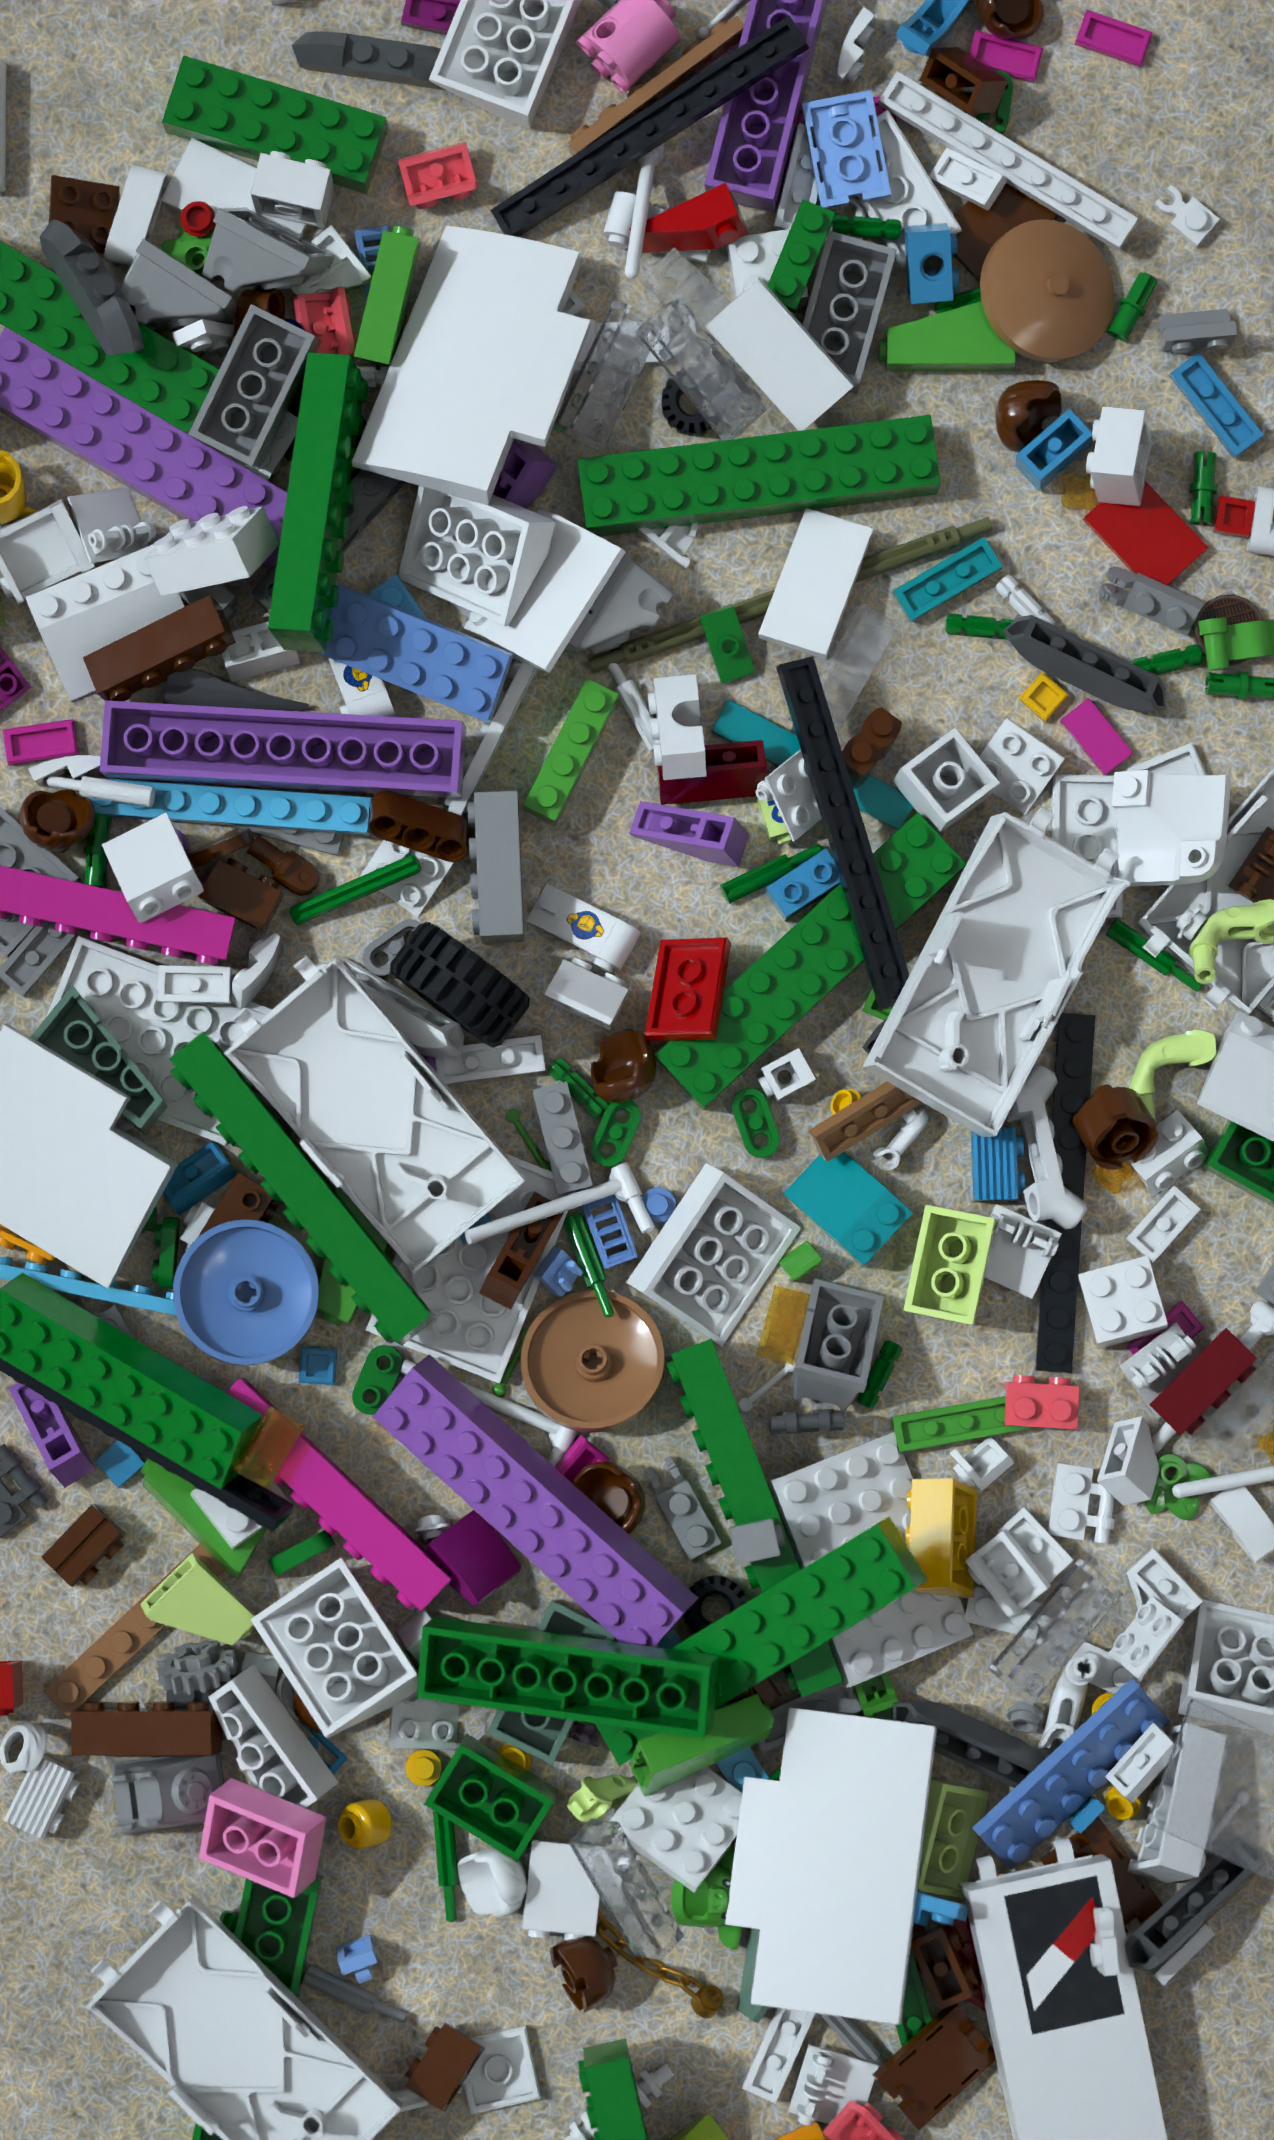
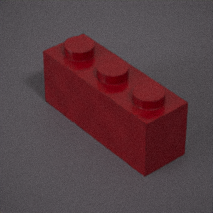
M763 740L704 745L706 777L663 780L662 766H657L661 805L755 797L758 783L767 777Z
M1225 1328L1149 1405L1180 1436L1185 1431L1191 1436L1206 1421L1201 1414L1210 1405L1217 1410L1231 1396L1226 1389L1236 1379L1243 1384L1257 1370L1252 1364L1257 1357Z

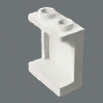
M62 499L0 529V570L4 576L0 579V585L8 599L15 597L18 604L24 602L25 597L37 593L79 571L84 573L95 567L94 563H89L80 534Z
M167 813L102 844L127 903L140 923L204 891L182 846L183 843Z
M531 1839L528 1849L530 1855L527 1890L520 1927L528 1930V1936L538 1938H550V1932L565 1933L564 1940L586 1937V1935L595 1936L604 1847Z

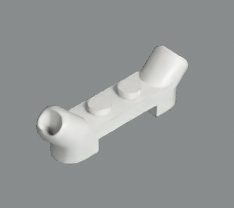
M1033 1066L1006 1117L1007 1122L1021 1121L1035 1182L1026 1188L1023 1193L1028 1213L1033 1221L1051 1219L1065 1230L1071 1229L1083 1218L1087 1211V1205L1084 1200L1064 1187L1061 1177L1063 1170L1062 1160L1055 1151L1053 1142L1055 1135L1052 1121L1048 1119L1045 1108L1047 1099L1058 1084L1057 1078L1048 1068Z

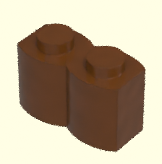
M883 707L874 710L866 718L858 735L851 738L842 750L853 789L862 785L869 778L877 761L887 755L900 732L902 722Z

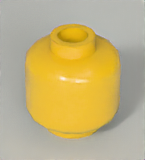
M366 1799L348 1804L343 1808L338 1820L340 1837L353 1849L379 1846L388 1840L392 1830L391 1814L383 1802L377 1799Z

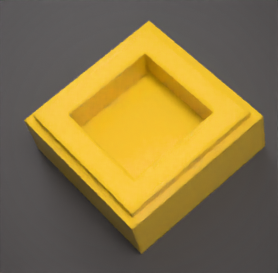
M1041 672L1018 700L1045 723L1069 694L1044 672Z

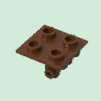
M51 175L48 224L52 219L63 222L82 234L98 254H105L106 243L119 205L120 186Z
M1268 826L1228 885V887L1253 903L1267 899L1274 900V830Z

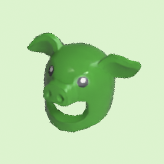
M730 1846L720 1859V1864H716L695 1893L675 1879L671 1892V1907L677 1925L700 1928L718 1927L719 1939L723 1945L735 1950L739 1948L742 1927L725 1924L735 1848Z

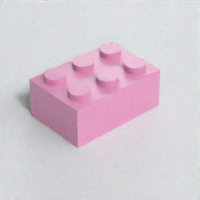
M231 1778L209 1795L199 1859L295 1898L315 1881L327 1817Z

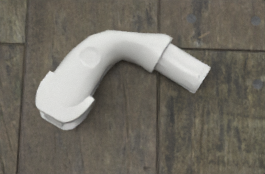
M1081 1656L1072 1658L1067 1663L1054 1689L1038 1749H1049L1052 1741L1055 1739L1063 1743L1079 1728L1088 1684L1096 1672V1663L1093 1659H1086Z

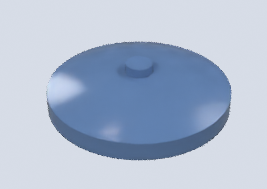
M257 1220L226 1222L211 1228L199 1236L181 1258L173 1284L174 1308L184 1333L205 1354L221 1362L233 1365L250 1366L267 1363L293 1349L310 1328L315 1317L319 1299L316 1270L303 1246L283 1229Z

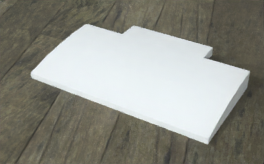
M446 225L353 457L352 466L488 505L513 440L518 439L539 446H546L591 328L590 320L563 313L580 269L579 252L516 236Z
M5 1024L0 1030V1224L109 1289L169 1183L178 1163L115 1126L130 1096L13 1026Z
M789 1708L780 1781L744 1777L727 1906L726 1925L760 1929L751 2004L901 2025L937 1727Z

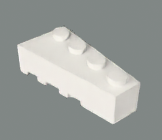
M254 1664L208 1697L227 1740H233L238 1751L236 1760L241 1771H247L253 1787L306 1808L338 1783Z
M1189 1723L1170 1728L1168 1736L1181 1749L1158 1774L1162 1777L1161 1783L1150 1793L1147 1806L1152 1811L1150 1820L1145 1829L1140 1827L1136 1842L1142 1843L1137 1861L1130 1859L1127 1872L1164 1884L1198 1878L1205 1865V1854L1203 1853L1205 1841L1212 1828L1210 1815L1213 1802L1219 1791V1784L1217 1783L1219 1768L1223 1764L1226 1754L1224 1748L1225 1735Z

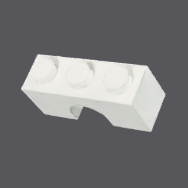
M696 674L653 678L654 693H648L649 715L656 714L657 718L650 719L652 740H659V744L653 745L655 766H662L663 780L706 777L702 726H692L700 725Z

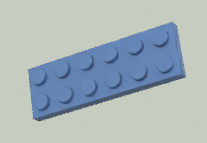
M336 582V586L339 588V601L337 607H332L331 620L334 622V636L331 642H327L326 653H316L485 722L492 720L514 656L513 653Z
M1131 1678L972 1829L1012 1870L1025 1860L1029 1853L1046 1837H1049L1073 1812L1077 1811L1096 1790L1107 1783L1108 1779L1105 1776L1152 1723H1155L1162 1729L1170 1721L1145 1691Z

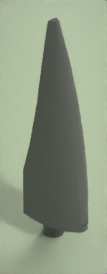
M193 668L184 672H175L163 680L166 682L163 704L284 711L303 710L309 707L307 703L259 693L207 671Z

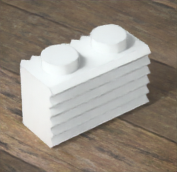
M44 1754L37 1768L31 1772L27 1771L4 1821L39 1839H45L49 1832L55 1835L64 1818V1814L59 1812L65 1799L71 1802L80 1785V1781L75 1779L78 1770Z

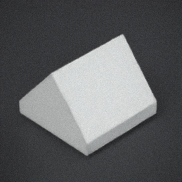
M246 1651L241 1672L254 1664L273 1692L276 1693L280 1665L274 1656Z

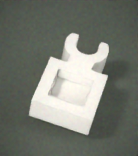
M1169 186L1166 192L1173 197L1174 203L1165 205L1158 199L1154 206L1158 212L1174 216L1175 218L1169 226L1197 248L1220 219L1194 197L1186 204L1182 201L1180 191L1174 186Z
M1109 1907L1093 1908L1096 1933H1094L1095 1944H1090L1093 1967L1097 1966V1970L1104 1976L1119 1975L1113 1910H1109Z

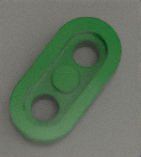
M755 1088L740 1090L733 1098L732 1112L744 1147L753 1157L767 1158L779 1146V1134L767 1099L761 1091ZM746 1100L754 1101L756 1103L755 1112L746 1113L743 1110V1103ZM756 1135H766L768 1144L765 1147H758L754 1142Z
M632 1100L622 1103H610L592 1140L591 1155L594 1161L603 1167H614L620 1164L629 1149L641 1119L640 1109ZM626 1110L630 1115L629 1121L619 1123L616 1120L617 1112ZM605 1143H612L615 1146L616 1151L612 1156H605L602 1153L601 1149Z
M164 1217L163 1223H157L155 1228V1245H160V1259H154L152 1281H158L159 1289H173L177 1270L180 1220L176 1217Z
M380 1345L369 1352L352 1393L353 1403L360 1412L370 1415L375 1414L391 1395L403 1364L402 1357L395 1348L388 1345ZM382 1356H387L391 1361V1365L387 1370H381L377 1365L378 1359ZM369 1389L374 1390L377 1394L376 1401L371 1404L365 1402L363 1398L365 1391Z

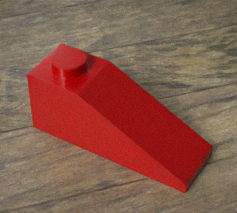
M723 183L648 219L642 252L718 249L748 235L749 233L739 206L727 184Z

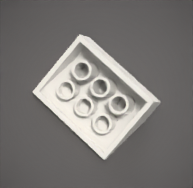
M460 0L429 81L497 117L530 129L581 0Z
M419 486L398 577L404 582L503 626H509L548 555L556 521L493 494L489 504L486 505Z
M538 509L537 514L554 520L556 523L548 555L509 626H503L471 612L464 629L483 642L513 653V659L550 673L626 552L622 548L559 515Z
M153 544L25 597L70 701L96 691L83 660L84 656L185 607L179 595L180 593L160 595L144 560L154 548Z
M1238 1010L1219 1043L1216 1056L1213 1059L1197 1104L1273 1142L1274 1027Z
M706 1163L626 1283L722 1347L801 1227L727 1174Z
M339 1558L250 1619L327 1739L398 1704L417 1691L418 1671L351 1568L342 1558Z
M1203 1599V1602L1198 1607L1182 1681L1178 1714L1274 1735V1615Z

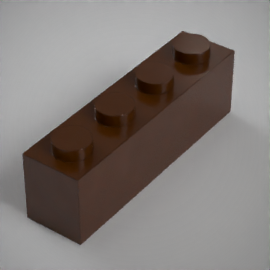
M208 595L84 656L83 660L97 694L104 701L125 702L133 693L143 688L155 687L162 683L165 677L175 672L187 671L193 668L196 662L208 656L213 657L222 654L227 650L228 646L236 643L221 605L211 595Z
M102 1701L84 1702L83 1708L71 1711L72 1756L214 1755L222 1752V1727L214 1709L209 1708V1701L187 1702V1708H174V1701L152 1702L153 1708H140V1702L138 1701L118 1702V1708H105V1702Z

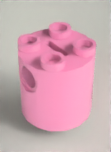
M619 0L576 43L586 55L594 59L590 63L592 69L604 80L610 76L614 86L621 93L625 94L680 42L681 36L672 22L676 12L667 0Z

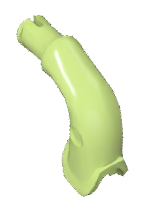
M1267 899L1255 902L1253 905L1222 909L1209 917L1189 949L1190 957L1194 963L1195 980L1198 983L1208 984L1215 980V958L1218 955L1217 944L1219 942L1233 939H1255L1257 942L1266 944L1274 943V900Z
M1205 1030L1186 1031L1185 1033L1171 1035L1151 1043L1142 1052L1128 1088L1135 1090L1139 1094L1155 1122L1153 1093H1156L1154 1086L1155 1071L1164 1065L1188 1063L1189 1067H1194L1211 1061L1216 1056L1214 1034Z
M609 1775L596 1779L586 1776L581 1781L582 1787L569 1798L567 1807L579 1821H596L603 1817L609 1809L621 1807L638 1785V1782L622 1775Z

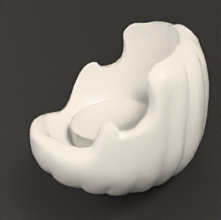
M495 1848L468 1855L458 1862L457 1867L461 1888L474 1913L481 1916L492 1914L495 1918L509 1915L520 1908L527 1890V1879L520 1860L516 1862L508 1855Z

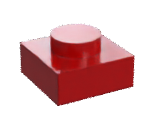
M1220 495L1213 533L1249 538L1255 501Z

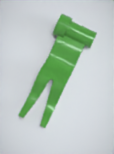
M1226 617L1198 621L1199 634L1204 636L1208 671L1229 668V661L1274 656V620L1252 621L1227 625Z

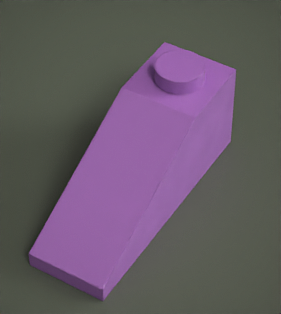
M513 441L493 495L527 509L541 495L558 464L536 445Z
M640 801L629 832L633 837L707 862L735 867L740 865L750 836L735 817Z
M16 1383L8 1388L49 1471L64 1488L96 1470L80 1437L61 1406L46 1400L42 1395L23 1384Z

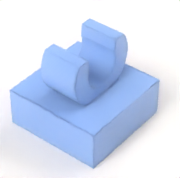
M553 1246L533 1275L553 1295L562 1298L567 1291L573 1288L571 1285L578 1276L583 1274V1271L563 1249Z
M370 1934L336 1946L338 1964L343 1975L354 1971L359 1984L373 1979L370 1965L377 1963V1956Z

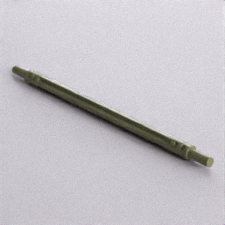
M989 517L958 528H955L953 525L864 557L855 583L961 546V541L992 531V523ZM775 589L732 604L735 608L739 624L766 615ZM699 617L620 644L621 648L588 659L592 673L608 668L611 663L620 664L626 661L627 664L700 639L705 637Z

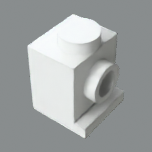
M799 1048L762 1067L760 1071L763 1077L757 1079L766 1097L769 1098L774 1095L777 1102L814 1083L816 1080ZM781 1071L790 1073L791 1081L788 1084H781L778 1081L777 1076Z

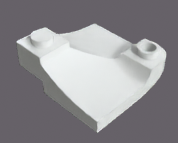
M1148 770L1115 772L1112 807L1115 808L1118 854L1121 855L1118 859V878L1131 882L1129 887L1192 884L1203 882L1210 878L1222 864L1225 854L1231 779L1227 775H1174L1153 773Z

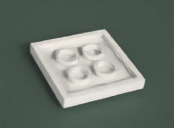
M707 1767L645 1797L638 1784L607 1823L606 1828L695 1893L737 1838L742 1793Z

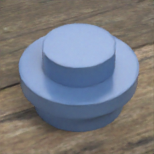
M651 1188L642 1196V1201L653 1223L668 1221L676 1209V1200L673 1194L665 1188Z

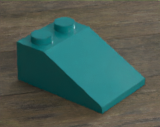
M842 1152L828 1162L819 1155L783 1193L861 1267L875 1255L913 1214L886 1187L845 1152Z

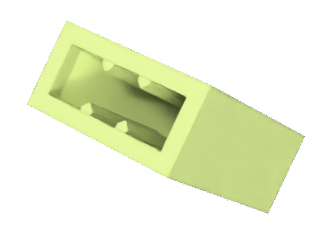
M193 1553L140 1604L145 1615L151 1621L228 1645H233L238 1639H245L255 1627L250 1619L256 1615L249 1605Z

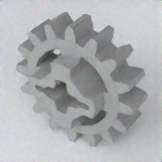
M203 1640L200 1644H193L191 1642L175 1647L173 1654L165 1653L163 1655L164 1660L157 1662L160 1685H163L165 1691L173 1689L174 1694L183 1692L191 1695L194 1691L205 1693L214 1688H219L221 1681L229 1682L231 1680L230 1675L237 1673L234 1650H230V1645L228 1644L220 1646L219 1641L211 1643Z

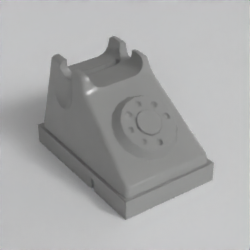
M246 207L219 208L213 220L216 226L202 276L212 282L216 276H222L225 281L224 289L232 293L237 292L241 288L256 289L259 285L264 290H282L303 284L305 277L322 274L325 269L330 268L335 255L307 240H302V237Z
M143 238L136 249L137 255L119 287L138 322L147 325L155 331L162 328H171L174 332L201 319L225 324L233 323L238 306L230 295Z
M625 553L567 644L564 652L580 654L587 650L593 654L602 651L606 652L630 640V632L636 630L648 631L651 627L656 626L661 619V616L656 612V607L662 609L665 603L669 605L674 597L673 591L633 561V556Z
M814 1278L793 1375H795L793 1398L795 1400L810 1398L834 1404L840 1408V1412H845L858 1393H864L884 1296Z
M220 1752L214 1755H164L111 1763L120 1836L204 1825L209 1795L224 1784Z

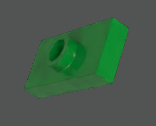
M730 604L698 615L721 684L755 673L734 606Z

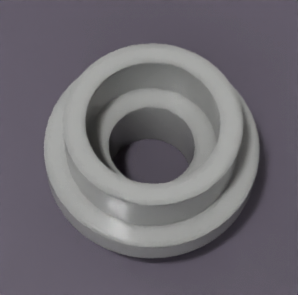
M1019 1702L1009 1707L1007 1712V1718L1010 1720L1009 1726L1021 1733H1034L1038 1730V1726L1043 1723V1713L1036 1705L1030 1702Z

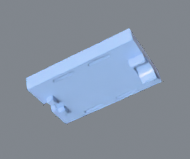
M872 90L802 103L820 206L826 209L849 205V198L862 196L863 202L891 197ZM869 118L873 120L875 136H872ZM811 129H813L814 131V137L816 142L815 148L813 145ZM876 153H879L882 167V171H880V173ZM817 164H820L823 182L821 183Z

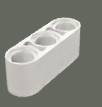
M136 164L131 166L106 243L105 260L131 266L137 255L136 249L143 238L150 242L162 205L161 199L163 196H161L163 187L167 188L168 173Z

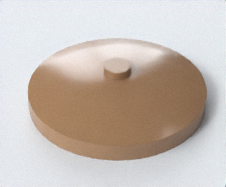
M1043 219L1028 221L1016 226L994 243L985 258L981 271V301L991 327L1007 346L1026 358L1050 363L1074 358L1094 346L1105 333L1110 323L1115 298L1113 279L1108 264L1098 247L1085 234L1068 224Z
M594 1290L574 1292L557 1299L542 1310L530 1325L523 1341L520 1359L521 1372L531 1400L550 1420L574 1431L604 1432L619 1428L633 1421L653 1402L664 1378L665 1350L655 1322L636 1302L614 1292L606 1291L614 1311L612 1317H604Z

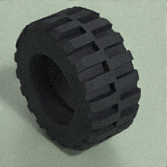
M430 922L418 925L390 964V971L397 979L439 1012L460 1024V1027L492 1048L504 1042L529 1008L530 997L521 988L464 944Z

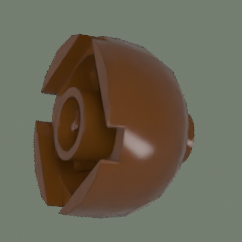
M589 1937L564 1940L550 1948L553 1967L556 1968L561 1964V1973L566 1982L562 1986L578 2010L584 2009V2012H587L608 1999L613 1991L616 1979L613 1968L618 1966L616 1957L608 1946L602 1948L596 1940Z

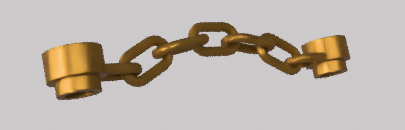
M598 1908L597 1917L600 1922L596 1925V1931L618 1954L649 1975L659 1978L666 1983L681 1987L683 1991L692 1997L691 2006L700 2017L712 2018L723 2007V1993L718 1987L714 1985L704 1986L694 1977L665 1966L652 1956L642 1953L624 1939L623 1935L605 1919ZM609 1929L618 1940L613 1942L604 1931ZM626 1947L636 1954L635 1959L622 1949ZM645 1959L659 1967L657 1972L643 1965ZM667 1972L679 1976V1981L666 1977ZM690 1982L699 1988L696 1993L688 1988Z

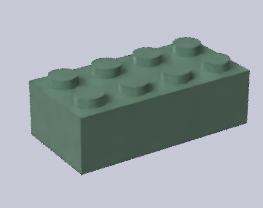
M553 1599L537 1631L607 1641H613L615 1638L596 1620ZM498 1710L487 1733L553 1765L574 1720Z

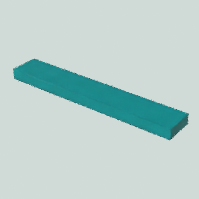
M729 699L711 730L712 733L731 743L763 740L765 759L776 767H779L800 750L795 734ZM872 775L862 785L853 789L861 812L897 831L904 825L913 808L900 790Z

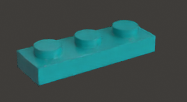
M982 537L894 589L892 593L911 623L998 572L1003 566L986 538Z

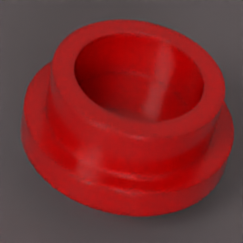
M195 201L184 207L181 212L180 222L187 234L199 238L207 236L213 231L216 225L213 220L216 215L210 205L205 202Z

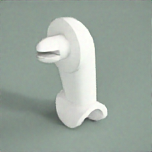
M913 1108L901 1115L905 1121L900 1125L899 1132L886 1148L879 1147L874 1151L873 1155L875 1158L888 1153L889 1160L883 1165L885 1170H892L899 1165L900 1156L926 1127L929 1114L925 1108L917 1111Z

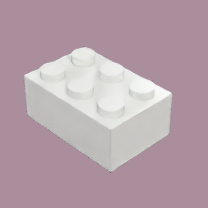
M242 506L226 515L219 516L218 513H211L202 517L199 521L189 522L188 519H184L174 523L169 527L170 532L153 544L154 548L144 560L160 595L165 596L249 578L280 543L263 506L252 509Z

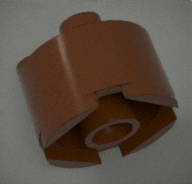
M1108 1084L1098 1087L1093 1092V1097L1081 1107L1072 1121L1096 1164L1104 1169L1124 1168L1121 1164L1132 1159L1136 1163L1150 1153L1158 1140L1157 1124L1139 1094L1127 1087L1112 1088Z

